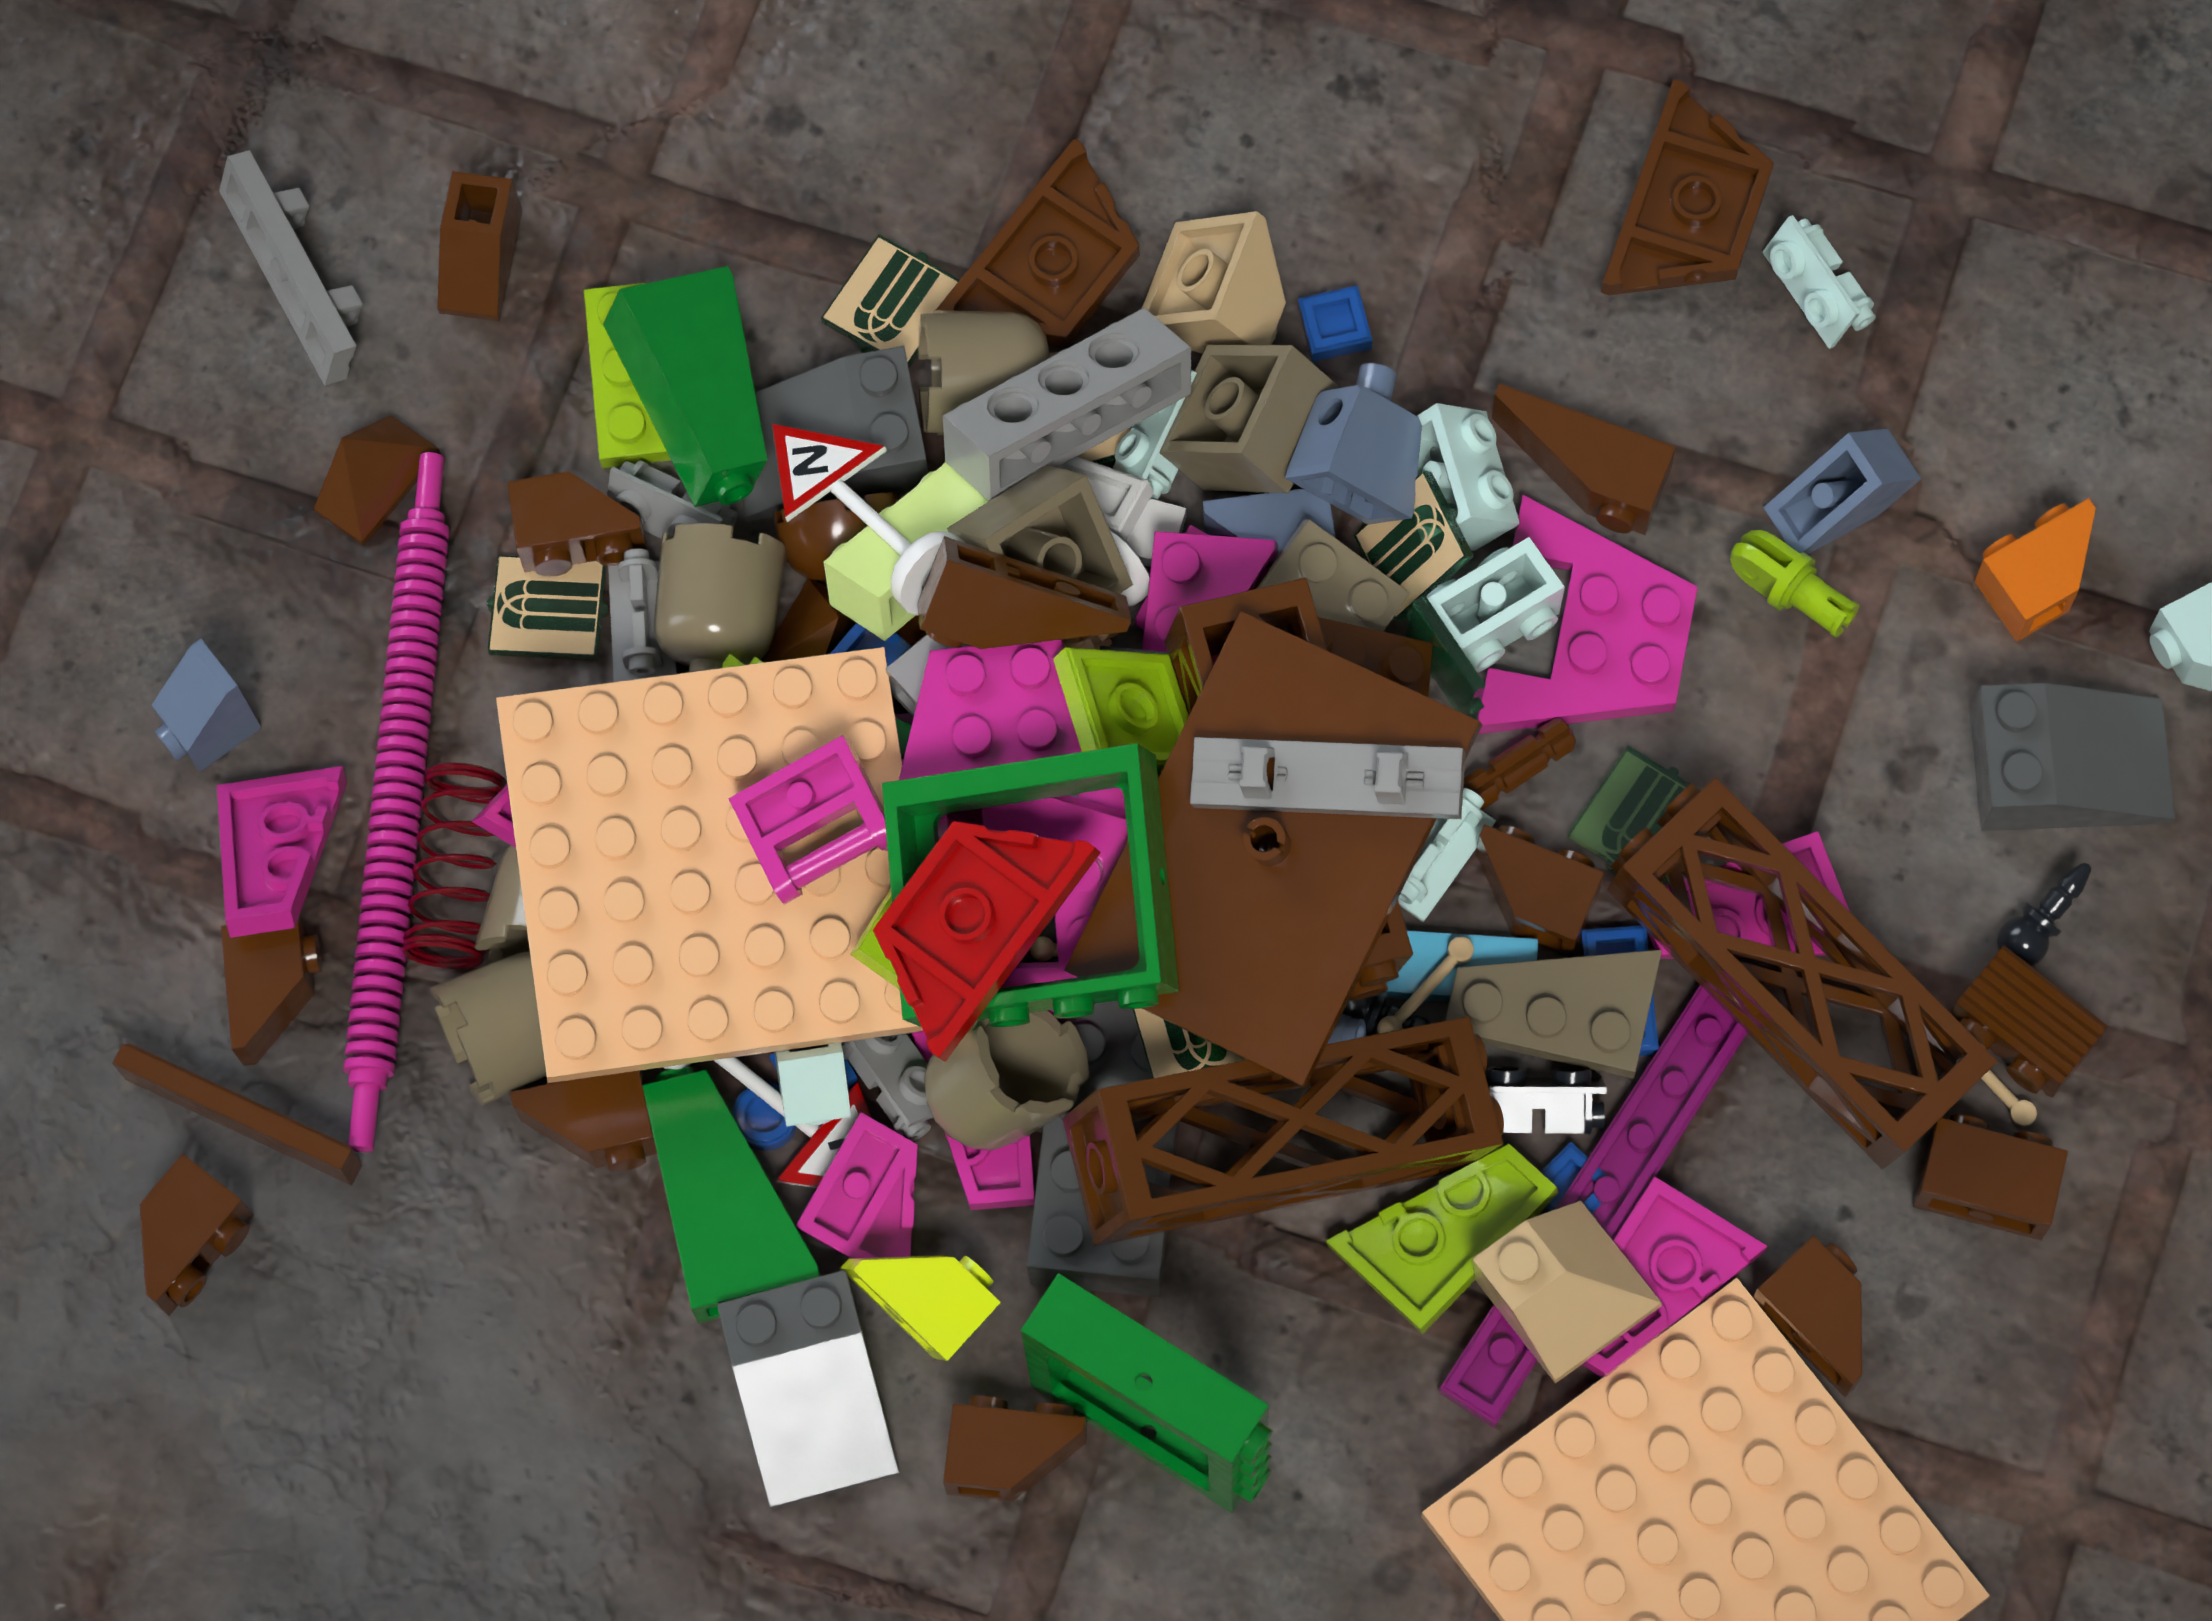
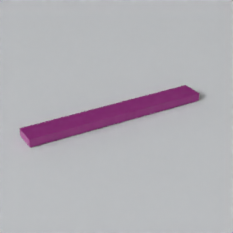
M1701 985L1556 1208L1559 1209L1578 1201L1584 1203L1594 1193L1596 1199L1602 1204L1592 1215L1612 1241L1619 1233L1654 1176L1657 1177L1748 1035L1745 1029ZM1599 1168L1607 1176L1598 1179L1595 1183L1592 1177ZM1493 1305L1439 1389L1440 1395L1494 1429L1538 1362L1495 1305Z

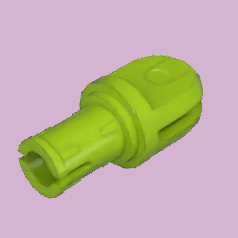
M1751 530L1742 536L1741 543H1736L1730 552L1731 565L1736 574L1746 584L1766 597L1767 604L1777 611H1781L1784 608L1790 609L1792 606L1830 632V635L1834 638L1839 637L1843 633L1844 629L1841 626L1843 625L1847 628L1859 610L1860 605L1857 602L1851 601L1816 576L1817 568L1814 567V558L1805 552L1800 554L1767 531Z

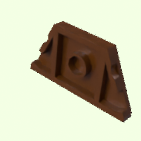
M1677 79L1672 81L1602 282L1601 293L1610 296L1736 280L1772 174L1774 162L1754 144L1741 140L1736 133V129L1719 113L1712 116L1690 97V88L1683 81Z
M1075 138L1071 141L936 310L1014 312L1025 314L1039 324L1046 335L1048 344L1067 347L1140 256L1139 244L1127 222L1120 218L1115 209L1114 199L1105 183L1099 181L1087 159V152L1081 142Z

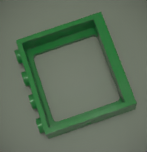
M1135 743L882 783L892 903L939 841L938 823L946 814L1119 788L1124 794L1139 946V961L1137 965L1130 970L1000 988L976 1021L989 1019L991 1027H1014L1030 1023L1029 1013L1053 1010L1054 1017L1056 1018L1084 1017L1094 1014V1004L1118 1001L1119 1008L1121 1009L1148 1008L1159 1004L1158 995L1179 992L1156 755L1140 744ZM900 989L902 1020L921 1027L913 1008L908 1005Z
M1058 1273L1020 1330L1031 1387L1058 1404L1074 1408L1075 1415L1086 1417V1422L1227 1511L1233 1513L1241 1499L1251 1504L1262 1490L1272 1471L1268 1467L1272 1456L1268 1453L1273 1445L1269 1442L1273 1430L1268 1427L1269 1405ZM1142 1376H1148L1152 1380V1383L1147 1379L1143 1378ZM1147 1427L1153 1428L1156 1431V1437L1153 1440H1149L1140 1434L1141 1431Z

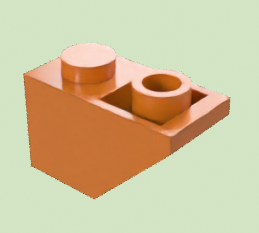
M2089 498L2072 508L2063 503L2050 509L2035 522L2036 529L2019 539L2014 534L2006 535L1991 544L1983 552L1982 557L1984 559L1974 582L2016 642L2070 611L2079 591L2096 507Z

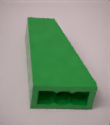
M725 266L619 289L603 326L694 506L698 507L715 502H720L722 505H730L743 500L753 491L754 485L768 459L734 278L729 267Z
M691 1067L669 1069L656 1076L657 1082L642 1085L690 1307L697 1323L720 1318L717 1307L719 1303L820 1277L818 1265L706 1070L694 1072V1069Z

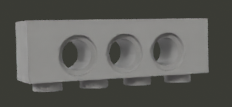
M1142 308L944 414L945 462L982 496L991 501L1044 466L1058 467L1190 395L1191 347L1148 310Z

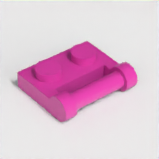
M844 735L728 798L770 885L783 904H787L803 895L802 887L877 846L881 850L887 849L884 808L850 740ZM854 809H858L864 824L790 865L787 864L781 852L782 849Z

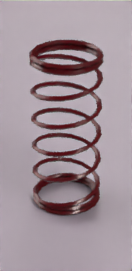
M441 763L429 767L425 772L424 781L431 789L437 792L423 799L420 806L424 814L436 824L429 825L420 831L416 838L419 846L432 857L423 859L414 865L412 870L415 879L428 890L414 895L407 904L413 915L425 923L417 924L405 932L401 951L407 958L428 966L449 969L473 968L483 963L485 960L483 956L486 953L484 950H476L475 942L442 934L411 936V933L428 927H437L461 934L478 935L481 924L463 920L435 921L418 912L414 904L420 897L431 894H440L464 901L486 902L489 900L490 893L485 890L469 887H437L422 879L418 871L424 864L435 861H444L472 869H492L497 863L493 859L482 855L440 854L426 846L423 842V837L427 832L439 828H447L474 836L490 837L495 835L486 830L464 828H481L472 821L456 820L445 822L431 814L427 809V805L433 798L444 795L465 801L489 804L506 786L507 781L500 773L483 766L467 763ZM465 775L491 781L496 786L483 788L465 787L440 781L435 776ZM463 860L480 861V862H484V863H474V862H468V861H463ZM460 893L475 894V895H480V896L466 895V894H460ZM418 947H445L468 952L473 956L436 955Z

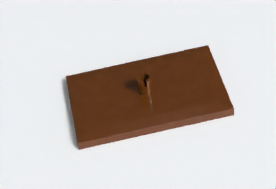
M1240 611L1158 778L1179 992L1158 995V1005L1141 1009L1306 1088L1437 818L1194 808L1190 804L1195 737L1463 748L1466 760L1482 727L1481 722ZM1269 758L1267 763V778L1271 790H1273L1275 758ZM1268 835H1277L1279 848L1273 847L1270 851L1260 852L1259 846L1262 839ZM1128 841L1064 971L1075 977L1130 970L1139 961Z

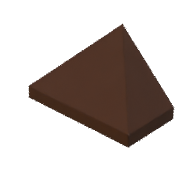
M391 415L342 437L314 506L315 513L362 546H365L417 483L420 454L426 452L440 454V449Z
M807 579L773 637L769 651L761 661L766 663L830 654L856 622L830 605L826 585Z

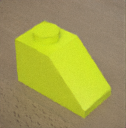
M940 1255L848 1259L840 1267L841 1270H846L848 1277L934 1359L948 1361L1001 1303L988 1290L994 1283L992 1278L967 1256H964L960 1261L955 1257Z

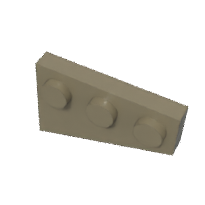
M1662 950L1457 968L1445 1021L1470 1016L1474 1034H1478L1481 1037L1484 1045L1634 1079Z

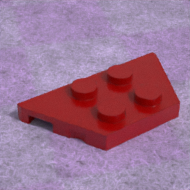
M956 821L951 823L873 928V932L885 957L890 960L898 976V985L908 1005L913 1008L928 1039L926 1043L932 1054L944 1062L947 1061L1101 852L1088 841L1082 840L1070 842L1039 837L1035 833L1016 830L1004 832L987 829L983 825Z

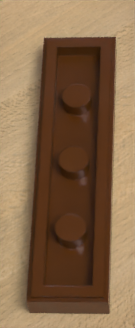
M127 1043V1045L122 1044L112 1062L125 1080L351 1186L362 1168L360 1159L351 1146L130 1043Z

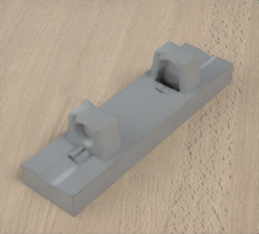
M250 150L227 156L219 189L221 196L324 386L347 379L350 370L349 362L353 358L357 347L347 327L358 322V316L363 305L353 285L326 291L294 232L295 229L304 226L307 211L309 210V204L300 188L273 193Z
M1195 737L1190 804L1194 808L1462 819L1465 751L1463 748ZM1269 758H1275L1273 790H1271L1267 778Z

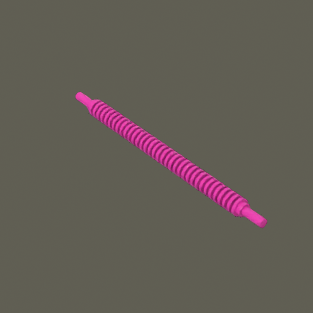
M432 452L420 454L415 507L408 511L407 520L401 522L399 530L401 537L398 540L399 553L396 558L398 568L395 570L394 580L396 583L393 587L394 599L391 606L393 614L390 617L389 626L391 630L388 634L390 645L387 647L386 657L388 660L385 664V674L387 676H385L383 682V689L385 691L382 694L381 704L383 707L380 710V720L382 723H380L378 729V736L380 738L377 741L376 748L379 754L375 758L377 770L374 772L373 783L375 786L372 788L371 796L374 801L370 805V815L372 817L369 819L368 830L371 833L367 836L366 845L369 849L365 853V862L368 865L364 867L363 878L366 881L362 884L361 893L364 897L360 900V910L363 913L359 915L358 926L361 929L358 930L356 939L360 945H357L355 948V958L358 961L354 963L353 974L356 977L352 980L351 990L354 994L350 997L349 1005L353 1010H350L348 1015V1023L352 1026L347 1028L346 1039L350 1042L345 1045L344 1055L348 1059H345L343 1062V1072L349 1075L348 1086L354 1089L348 1145L355 1152L363 1153L374 1151L380 1091L386 1090L387 1079L395 1075V1065L392 1062L396 1059L397 1049L393 1045L398 1043L399 1033L394 1029L400 1026V1016L397 1013L401 1011L402 1000L399 997L403 994L404 984L401 980L405 976V967L402 964L406 962V955L401 950L403 948L404 934L410 927V919L407 916L411 914V911L407 904L409 899L413 897V887L410 884H413L415 878L412 868L416 865L417 859L414 852L418 849L416 836L420 829L418 820L421 818V807L419 805H421L423 800V792L420 789H423L425 779L423 773L426 770V760L424 758L427 756L428 750L426 742L429 739L430 730L428 726L431 721V713L429 711L432 708L433 698L431 695L434 692V682L432 680L436 672L434 664L437 661L436 649L439 642L437 633L440 630L441 621L439 618L442 613L441 602L444 593L442 587L445 583V574L443 572L446 570L447 559L445 557L448 553L447 541L450 534L449 527L444 524L445 515L439 511L445 458L441 454Z

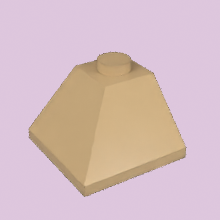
M1255 211L1175 222L1142 308L1148 310L1187 343L1192 351L1201 354L1204 353L1207 345H1271L1276 337L1277 325L1286 301L1266 218Z
M1582 1201L1525 1220L1472 1259L1476 1282L1555 1384L1662 1306V1302Z

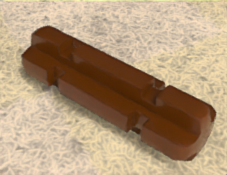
M1554 718L1537 729L1539 732L1537 737L1534 738L1532 735H1528L1488 762L1490 766L1487 767V770L1480 767L1464 777L1463 788L1474 791L1484 801L1480 810L1497 801L1501 791L1508 794L1549 767L1547 764L1549 759L1552 758L1554 761H1558L1574 750L1575 736L1562 719Z

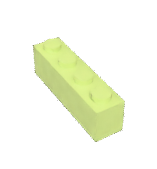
M944 463L936 471L925 475L914 489L893 506L883 509L879 515L912 544L915 540L928 533L948 532L947 528L989 501L953 468ZM867 526L850 541L840 544L830 557L824 561L829 602L832 607L886 641L916 615L906 612L891 593V575L900 555Z

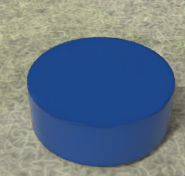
M768 1083L780 1093L778 1085ZM749 1088L739 1095L734 1104L732 1116L747 1143L753 1149L760 1151L778 1149L787 1144L797 1130L795 1125L786 1127L785 1117Z

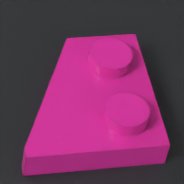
M1155 531L1142 650L1167 652L1164 641L1180 606L1251 590L1268 562L1272 564L1277 556L1278 543L1275 540Z
M860 1112L795 1227L849 1259L910 1257L914 1223V1182L917 1168L918 1144Z

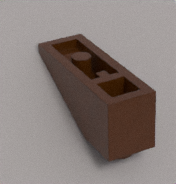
M1499 383L1494 395L1492 419L1586 514L1596 517L1600 525L1617 533L1635 531L1646 535L1671 472L1676 447Z
M946 536L943 537L917 604L920 629L926 631L927 635L934 641L954 648L967 644L979 649L1121 633L1127 632L1132 621L1125 595Z

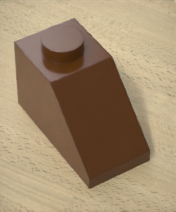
M298 918L295 928L233 938L229 936L227 925L221 926L231 1049L243 1066L256 1065L315 994L313 973L322 972L323 969L321 946L318 935H309L300 918Z
M640 1070L554 1082L510 1092L512 1106L522 1123L596 1168L607 1166L609 1171L615 1172L631 1170L644 1165L647 1156L657 1154L642 1086L645 1084V1080Z
M1813 1235L1757 1289L1753 1298L1782 1335L1846 1398L1855 1389L1862 1377L1861 1282L1854 1276L1857 1273L1855 1264L1844 1251L1833 1243H1829L1825 1247Z

